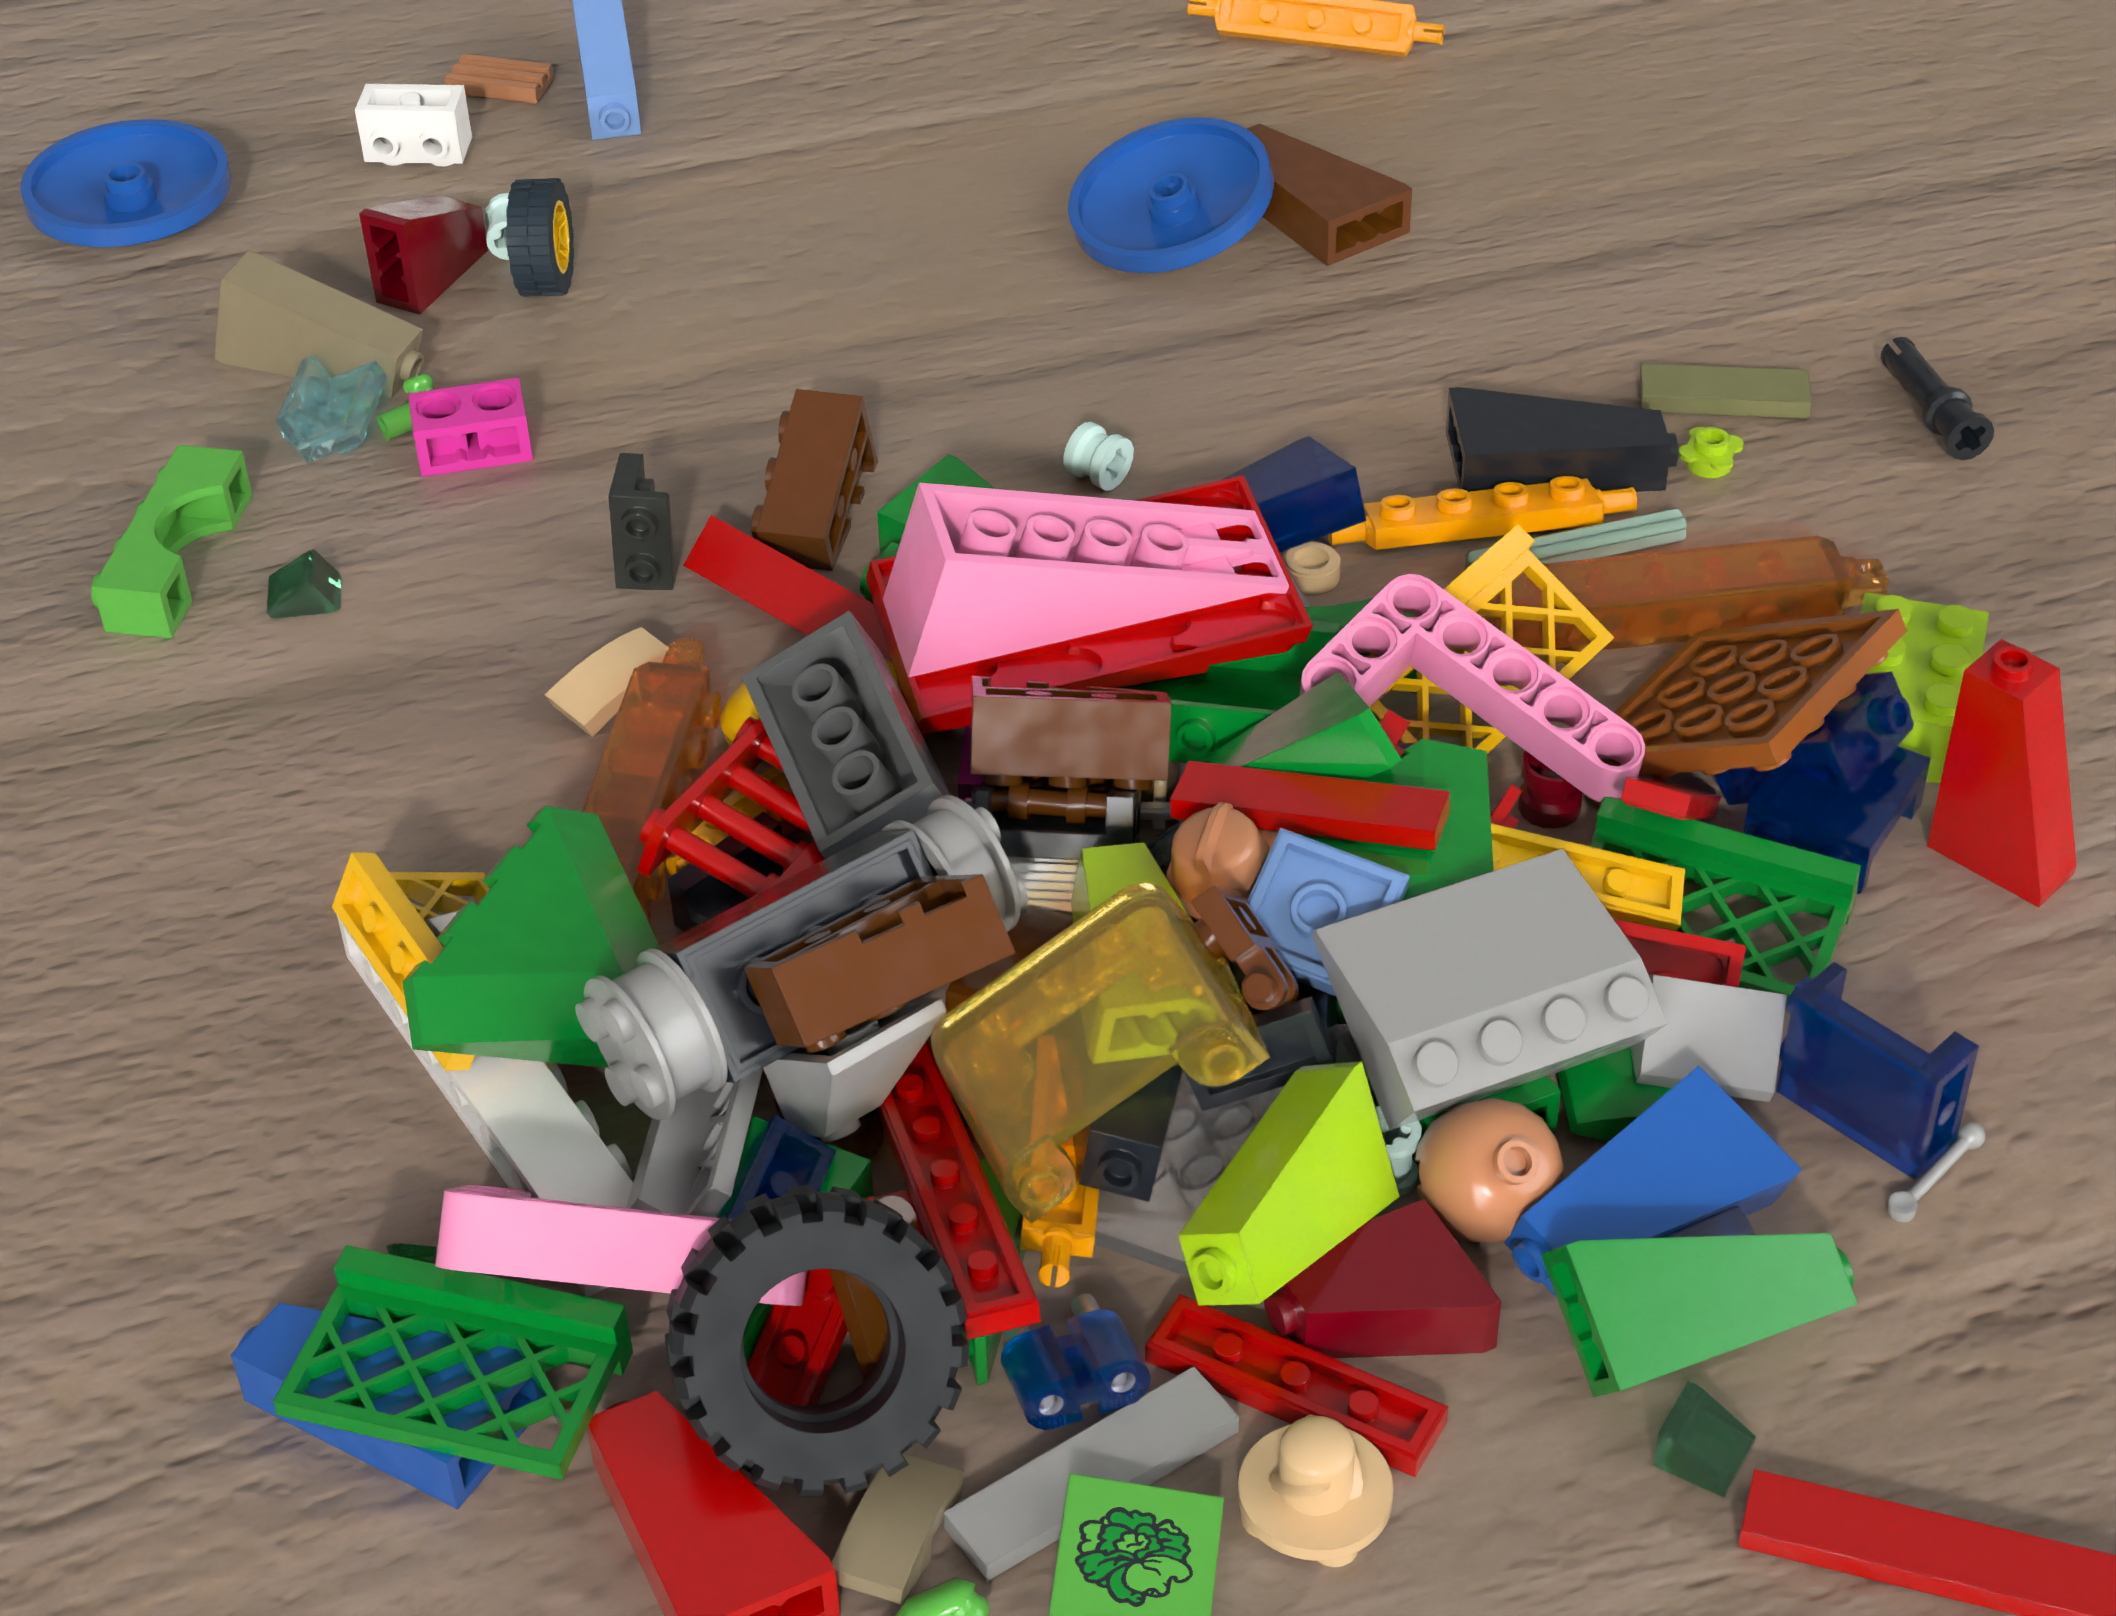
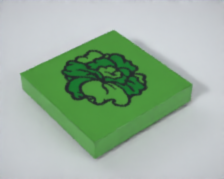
M1069 1473L1048 1616H1211L1224 1497Z

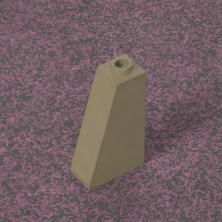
M248 250L221 278L214 359L223 364L392 399L403 386L406 379L420 374L425 360V355L420 352L423 329Z

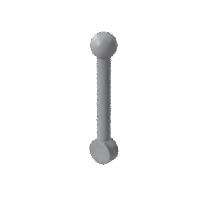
M1975 1122L1962 1124L1957 1131L1958 1139L1907 1192L1897 1191L1891 1194L1887 1204L1888 1215L1897 1222L1911 1221L1916 1215L1917 1201L1968 1149H1977L1982 1146L1985 1141L1983 1127Z

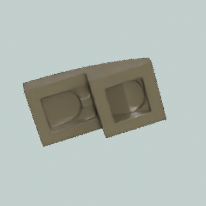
M903 1453V1456L909 1465L891 1477L887 1475L883 1467L878 1470L854 1512L832 1560L837 1585L898 1604H902L929 1565L933 1535L944 1521L943 1512L955 1506L960 1499L964 1473L963 1470Z

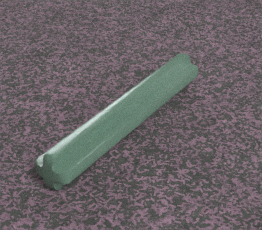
M1673 508L1533 537L1535 542L1529 550L1548 570L1680 543L1686 538L1687 521L1679 509ZM1492 546L1470 550L1465 555V570Z

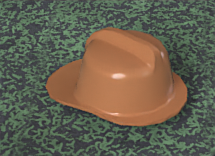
M1219 802L1213 808L1196 812L1183 821L1172 839L1171 862L1167 870L1166 879L1190 918L1201 919L1191 901L1213 885L1238 891L1247 901L1278 832L1258 829L1251 819L1240 811L1235 810L1232 804Z

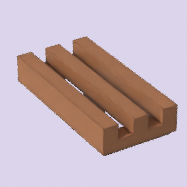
M461 54L459 64L455 63L453 65L452 73H447L444 80L445 85H464L466 96L536 104L554 80L552 64Z

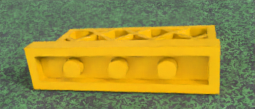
M1517 524L1445 587L1444 590L1480 616L1499 617L1501 631L1511 639H1513L1512 619L1542 621L1543 649L1524 648L1555 671L1556 663L1567 664L1558 673L1570 680L1614 639V636L1529 550L1535 541ZM1523 572L1542 591V608L1512 605V582ZM1500 594V604L1490 603ZM1554 622L1574 624L1591 643L1581 652L1555 650ZM1449 649L1458 654L1469 653L1463 649ZM1371 653L1366 658H1377L1379 656ZM1412 666L1370 706L1371 711L1380 723L1388 710L1380 702L1391 690L1417 692V721L1407 720L1411 723L1399 743H1416L1417 740L1411 734L1415 733L1418 734V741L1422 738L1429 739V735L1460 737L1461 746L1472 748V738L1484 740L1475 749L1485 750L1488 755L1507 737L1494 727L1472 725V711L1462 703H1460V724L1429 722V693L1450 694L1418 671L1417 679L1406 678L1415 670ZM1512 685L1500 686L1501 688L1509 691L1519 690L1518 688Z
M351 852L332 904V909L407 1015L403 980L418 963L425 960L431 964L444 948L424 920L440 916L435 913L436 911L444 914L459 911L468 901L457 896H472L479 903L490 889L482 881L486 875L484 872H389L376 853ZM408 898L424 904V908L410 902ZM432 1051L445 1071L470 1070L475 1055Z

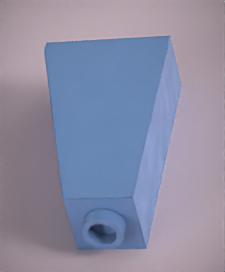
M572 0L592 140L640 135L641 127L622 0Z

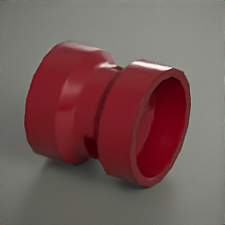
M1525 750L1521 774L1524 782L1520 786L1522 792L1519 795L1518 805L1522 817L1531 824L1542 828L1555 829L1572 824L1581 814L1583 792Z

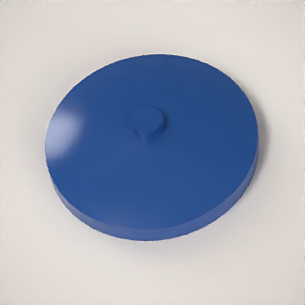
M1194 117L1174 119L1132 132L1112 143L1094 157L1083 169L1073 185L1068 201V214L1079 245L1096 262L1125 272L1156 273L1171 271L1207 260L1242 239L1258 223L1269 206L1274 189V176L1264 145L1246 128L1215 118Z
M140 119L95 126L56 142L41 152L30 163L23 174L20 189L29 220L44 234L59 241L80 246L120 247L162 239L197 224L211 214L225 199L230 189L231 173L227 155L222 144L208 132L181 122Z

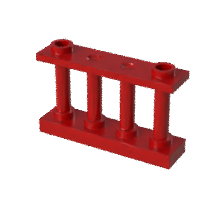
M752 716L747 718L737 732L733 744L667 810L657 807L652 812L639 836V841L645 844V848L637 868L638 872L649 877L671 853H674L751 898L825 860L814 838H812L811 844L803 840L795 844L723 802L735 790L812 835L795 795L753 771L764 760L784 772L760 718L755 719ZM705 821L784 867L781 876L771 873L766 877L694 835L692 832Z

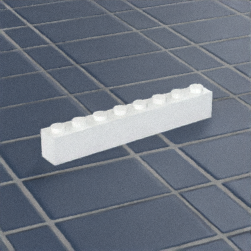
M408 898L410 902L424 908V904ZM436 911V912H435V913H437V914H439V915H443L442 912H439V911ZM337 916L347 958L412 1049L407 1015ZM413 1050L510 1189L530 1191L531 1198L626 1208L633 1186L629 1164L616 1144L613 1143L606 1147L600 1139L597 1122L588 1105L583 1100L574 1103L569 1097L565 1079L556 1063L475 1055L470 1070L445 1071L432 1051ZM577 1283L586 1297H590L608 1288L606 1286Z

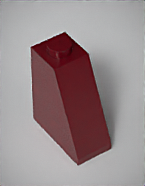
M435 195L368 207L359 213L376 303L420 315L489 250L486 241L482 207Z
M1424 1198L1366 1222L1265 1299L1264 1306L1267 1317L1278 1335L1285 1336L1288 1334L1292 1341L1332 1358L1471 1354L1490 1351L1497 1347L1501 1300Z

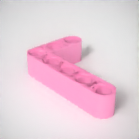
M1406 574L1390 581L1308 662L1302 671L1300 696L1339 672L1370 707L1412 666L1585 795L1601 803L1604 797L1621 800L1626 778H1638L1645 754V743L1642 735L1633 726L1433 581L1421 575ZM1400 613H1413L1419 617H1406ZM1449 649H1463L1469 653L1458 654ZM1360 653H1373L1379 657L1366 658L1360 655ZM1499 685H1512L1519 690L1509 691L1501 688ZM1549 722H1563L1569 725L1570 728H1558ZM1600 759H1613L1622 766H1610Z
M465 1185L444 1190L435 1267L466 1272L671 1293L672 1289H678L684 1276L681 1266L691 1249L694 1248L700 1251L711 1238L707 1230L720 1218L531 1198V1192L525 1190ZM807 1271L795 1274L781 1281L770 1289L758 1303L788 1306L804 1305Z

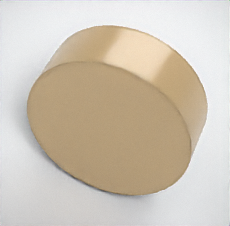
M1313 541L1301 542L1288 548L1282 556L1287 570L1302 594L1315 595L1328 592L1340 580V556L1335 549L1326 544Z

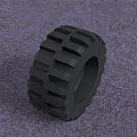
M811 1185L787 1187L786 1196L770 1200L764 1193L744 1202L748 1210L731 1221L724 1215L707 1230L711 1238L700 1251L694 1248L691 1249L681 1266L684 1275L678 1289L671 1290L666 1311L670 1320L669 1333L665 1334L666 1357L670 1365L672 1381L688 1421L700 1440L705 1439L712 1446L716 1458L734 1472L743 1468L750 1472L755 1484L777 1491L781 1483L794 1485L799 1496H822L824 1485L840 1483L846 1494L867 1488L865 1475L882 1467L887 1475L891 1477L909 1465L903 1453L915 1442L918 1441L927 1449L937 1437L941 1429L935 1422L936 1417L942 1407L947 1410H954L962 1390L955 1377L958 1368L968 1366L969 1342L962 1335L961 1324L967 1321L963 1299L952 1284L951 1279L953 1275L942 1257L912 1224L910 1225L894 1209L877 1199L873 1202L863 1199L854 1190L832 1186L830 1192L814 1191ZM814 1269H837L849 1273L864 1282L875 1293L885 1314L887 1338L876 1367L860 1386L844 1397L832 1402L814 1406H799L783 1403L772 1398L753 1379L745 1360L744 1331L753 1309L770 1289L795 1274Z

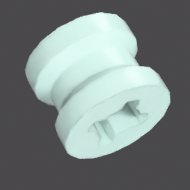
M1085 422L1071 435L1065 448L1063 465L1065 470L1071 475L1078 478L1089 476L1092 484L1105 491L1113 490L1126 477L1132 464L1134 448L1129 439L1119 434L1108 436L1105 429L1093 422Z

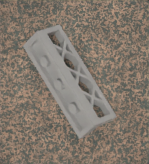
M763 1068L736 1083L726 1082L723 1088L715 1092H707L698 1088L676 1100L674 1113L664 1120L652 1118L626 1208L705 1217L716 1216L732 1195Z

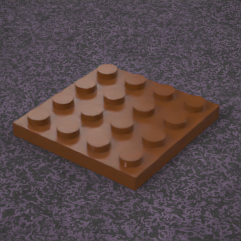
M1899 609L1696 632L1614 712L1642 735L1645 743V754L1638 776L1652 775L1655 779H1663L1680 772L1702 771L1705 775H1716L1734 768L1754 767L1756 771H1768L1783 765L1791 758V751L1809 733L1817 730L1824 724V717L1840 700L1855 692L1857 689L1856 684L1872 667L1883 662L1888 657L1887 651L1907 632ZM1600 759L1610 766H1622L1613 759Z

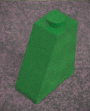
M1339 672L1333 674L1206 756L1210 763L1360 781L1386 771L1402 761L1370 707Z

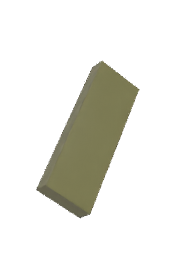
M1641 363L1639 377L1640 406L1644 409L1661 410V413L1801 419L1810 417L1812 400L1808 370Z

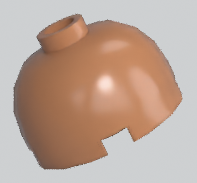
M1496 1098L1462 1103L1450 1108L1431 1122L1417 1146L1415 1162L1420 1160L1419 1177L1421 1184L1417 1185L1420 1200L1425 1198L1452 1236L1458 1240L1471 1243L1483 1242L1493 1244L1506 1241L1521 1216L1563 1181L1565 1168L1558 1140L1543 1118L1520 1103Z

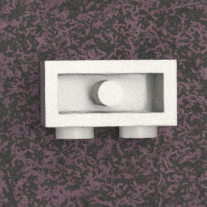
M365 84L355 108L364 162H383L391 166L404 163H432L436 166H449L454 163L463 164L472 139L464 85Z

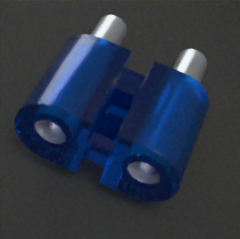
M1081 1294L1073 1300L1071 1309L1075 1317L1067 1319L1070 1331L1068 1335L1056 1338L1050 1325L1029 1330L1028 1326L1002 1331L1007 1344L1001 1353V1365L1028 1423L1035 1428L1050 1430L1082 1421L1080 1405L1095 1401L1101 1414L1123 1408L1139 1401L1146 1394L1150 1386V1372L1122 1318L1114 1311L1100 1310L1095 1298L1091 1294Z

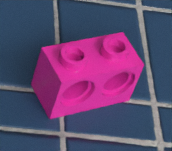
M519 377L408 393L421 477L533 461Z

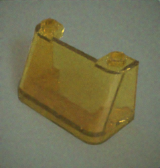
M1141 883L1130 885L1118 891L945 1014L935 1024L932 1031L931 1049L936 1065L1010 1203L1030 1223H1033L1059 1205L1071 1193L1075 1184L1073 1163L1067 1152L1060 1145L1178 1063L1199 1084L1220 1086L1227 1085L1241 1078L1270 1058L1228 962L1223 956L1217 959L1208 950L1193 926L1194 922L1172 896L1160 886Z

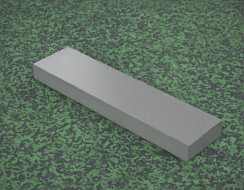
M1192 1367L944 1511V1529L988 1582L1060 1539L1069 1473L1149 1486L1238 1433L1239 1415L1198 1370Z

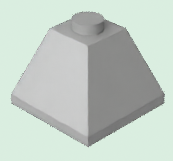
M917 997L906 1002L903 1008L891 1015L874 1021L866 1020L846 1029L847 1037L829 1048L808 1053L806 1047H800L763 1067L788 1128L805 1136L820 1137L823 1142L838 1140L856 1131L861 1126L859 1118L882 1105L947 1012L942 999Z

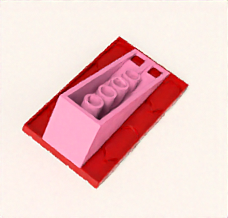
M1244 475L1137 500L919 483L897 555L870 561L866 575V581L870 594L873 595L872 600L882 631L885 633L884 637L895 672L898 673L897 678L903 697L921 734L970 726L972 676L991 677V687L1027 688L1028 681L1049 682L1050 688L1085 690L1087 686L1117 688L1205 673L1209 665L1284 653L1291 650L1295 644L1306 642L1313 627Z

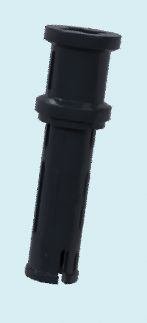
M1897 337L1892 339L1902 353L1897 355L1887 343L1881 351V361L1923 408L1922 419L1924 425L1932 433L1943 436L1945 450L1953 458L1967 460L1980 455L1988 448L1993 439L1994 427L1992 422L1984 414L1972 410L1973 404L1967 393L1960 388L1947 385L1915 348V344L1909 338Z

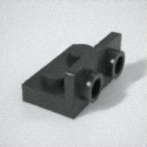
M620 453L608 495L616 588L672 591L675 583L670 496L666 492L655 491L654 479L645 478L643 454Z

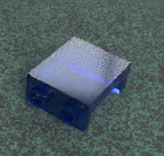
M1892 671L1865 674L1856 684L1857 689L1855 692L1835 705L1824 717V724L1817 730L1809 733L1791 751V758L1783 765L1768 771H1756L1754 767L1729 769L1716 774L1715 778L1727 804H1749L1780 768L1826 764L1831 767L1843 794L1858 793L1914 726L1909 704L1902 696Z
M1825 719L1824 724L1820 728L1809 733L1791 751L1792 756L1786 763L1769 772L1748 802L1743 833L1861 865L1857 894H1861L1868 883L1872 860L1899 818L1903 816L1912 820L1920 808L1931 758Z
M1833 962L1814 979L1806 977L1800 981L1788 999L1786 1010L1790 1013L1787 1036L1780 1046L1779 1060L1782 1064L1776 1092L1916 1180L1957 1140V1133L1960 1128L1979 1045L1954 1031L1929 1054L1843 1001L1842 995L1847 969Z

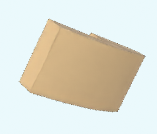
M640 627L616 638L592 653L561 678L545 696L553 707L593 738L631 698L644 705L685 662L673 650Z

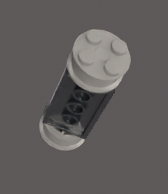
M950 795L941 796L930 804L927 816L911 824L903 820L893 821L886 825L881 832H876L655 948L641 952L636 959L635 968L617 978L610 980L605 976L598 975L589 979L584 987V1000L576 1004L575 1011L582 1029L593 1042H597L609 1066L605 1069V1078L618 1102L623 1106L634 1102L649 1117L655 1120H664L674 1113L676 1100L700 1088L707 1092H715L723 1088L726 1082L736 1083L800 1048L777 1045L744 967L920 876L983 874L1006 931L1008 932L1013 929L1018 923L1020 909L1027 905L1028 897L1022 881L1013 872L1006 853L1000 844V830L991 813L983 807L974 810L957 797Z

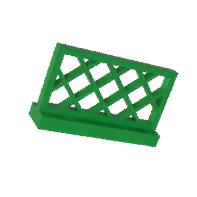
M1604 797L1597 813L1596 830L1589 846L1684 868V879L1696 882L1700 890L1683 896L1681 925L1677 932L1694 935L1682 914L1710 904L1723 924L1696 935L1722 941L1733 938L1735 943L1746 945L1744 955L1746 959L1743 960L1738 988L1787 995L1786 1006L1813 1014L1845 924L1848 925L1855 906L1861 865L1697 820H1679L1623 804L1624 801L1620 799ZM1740 894L1760 900L1765 908L1736 919L1724 898ZM1804 912L1830 919L1826 928L1801 937L1788 916ZM1775 922L1788 943L1759 953L1746 933ZM1819 948L1818 954L1815 957L1811 951ZM1798 957L1809 973L1805 988L1777 980L1769 967Z
M346 1245L334 1266L338 1285L273 1399V1404L278 1416L563 1480L612 1374L623 1376L633 1354L626 1307L619 1303L474 1272L435 1267V1264ZM348 1315L379 1321L382 1329L344 1345L338 1336V1332ZM428 1331L447 1334L452 1344L415 1360H412L404 1344V1341ZM498 1346L516 1349L519 1352L522 1360L483 1376L473 1358ZM393 1347L402 1365L362 1382L353 1363ZM462 1362L472 1381L432 1398L423 1379ZM565 1363L590 1368L584 1380L556 1392L544 1373ZM341 1368L351 1385L350 1388L324 1399L304 1395L311 1381ZM533 1378L543 1397L504 1414L494 1394ZM410 1384L413 1385L422 1402L395 1415L376 1411L372 1403L373 1400ZM483 1400L493 1418L479 1426L463 1431L448 1427L443 1416ZM571 1408L569 1414H567L565 1410ZM553 1415L561 1428L551 1450L521 1444L515 1435V1432Z

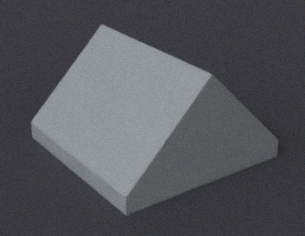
M1649 975L1669 1024L1641 1043L1630 1047L1636 1083L1673 1088L1697 1066H1700L1730 1097L1770 1102L1775 1091L1787 995Z

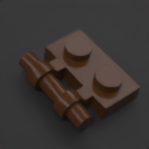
M1022 776V784L994 786L993 812L1008 813V819L1026 821L1029 820L1030 814L1066 816V823L1087 824L1088 818L1106 819L1107 795L1113 785V779L1087 778V786L1062 788L1049 785L1048 777Z
M1213 885L1191 901L1201 916V919L1196 921L1193 926L1202 942L1217 959L1225 955L1231 962H1237L1246 975L1242 982V994L1245 1001L1251 1007L1258 1010H1272L1296 1002L1298 984L1295 977L1277 951L1280 949L1240 892Z

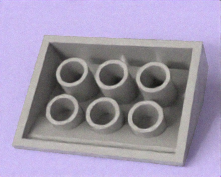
M1563 849L1315 929L1311 933L1389 1130L1445 1112L1462 1103L1476 1101L1637 1045L1669 1024L1641 957Z

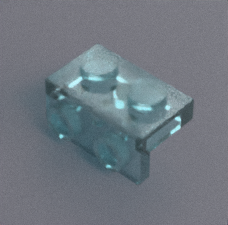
M314 356L302 359L276 419L283 437L289 444L294 445L307 463L337 451L344 454L354 450L366 437L367 427L373 412L379 405V397L388 376L376 360L331 378Z

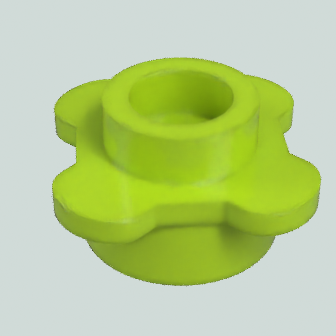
M1696 427L1689 431V442L1679 447L1678 456L1686 462L1687 468L1693 474L1703 478H1719L1731 471L1734 462L1733 456L1735 453L1743 450L1744 442L1740 437L1728 435L1726 431L1719 428Z

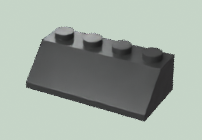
M850 610L742 676L816 845L825 859L876 832H881L886 825L893 821L903 820L912 824L927 816L928 808L934 800L945 795L951 796L882 652Z

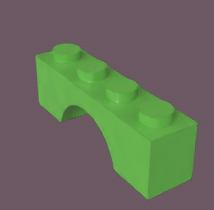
M178 445L165 467L159 469L156 482L145 500L138 504L133 520L124 535L116 540L113 553L102 571L98 572L92 581L91 599L93 605L99 609L105 632L172 639L193 602L182 557L176 553L194 540L214 533L231 531L236 527L253 497L243 451Z

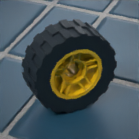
M559 178L517 179L511 184L506 209L507 252L514 286L518 289V294L523 297L564 296L568 293V288L571 286L574 258L572 214L564 183H561Z

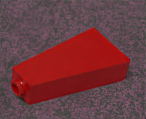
M2000 639L1964 670L1927 847L2038 908L2074 875L2076 869L2060 669L2031 654L2029 651Z
M658 1391L633 1400L615 1403L605 1411L593 1415L587 1427L594 1466L664 1616H840L836 1573L829 1557L739 1470L732 1471L716 1458L712 1446L705 1439L700 1440L690 1422Z

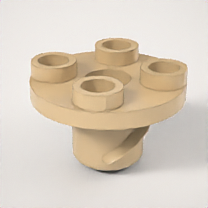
M1307 1415L1291 1425L1270 1432L1249 1450L1239 1471L1238 1502L1242 1526L1247 1533L1259 1538L1266 1545L1282 1554L1303 1560L1318 1561L1328 1567H1341L1351 1563L1356 1558L1358 1551L1368 1546L1383 1531L1392 1510L1393 1478L1383 1455L1366 1438L1328 1417Z

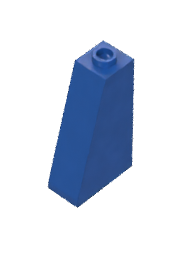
M1697 1066L1525 1212L1504 1244L1512 1251L1513 1259L1522 1273L1532 1281L1542 1283L1556 1296L1541 1257L1542 1253L1579 1240L1697 1237L1772 1205L1793 1182L1802 1168L1700 1066Z
M279 1303L259 1325L250 1328L244 1334L238 1347L231 1354V1358L246 1402L457 1510L495 1466L485 1462L278 1416L273 1399L322 1314V1310ZM348 1315L338 1332V1336L344 1345L380 1330L382 1326L379 1321ZM428 1331L404 1341V1344L412 1360H415L452 1344L447 1334ZM502 1346L473 1357L483 1376L522 1360L516 1349ZM393 1347L353 1363L362 1382L402 1365ZM461 1362L428 1376L423 1381L432 1398L467 1384L472 1379ZM341 1368L311 1381L304 1395L324 1399L350 1388L351 1385ZM533 1378L494 1394L504 1414L543 1397ZM412 1384L372 1401L376 1411L392 1415L422 1403ZM483 1400L443 1416L448 1427L463 1431L493 1419ZM526 1428L515 1432L517 1439L526 1430Z

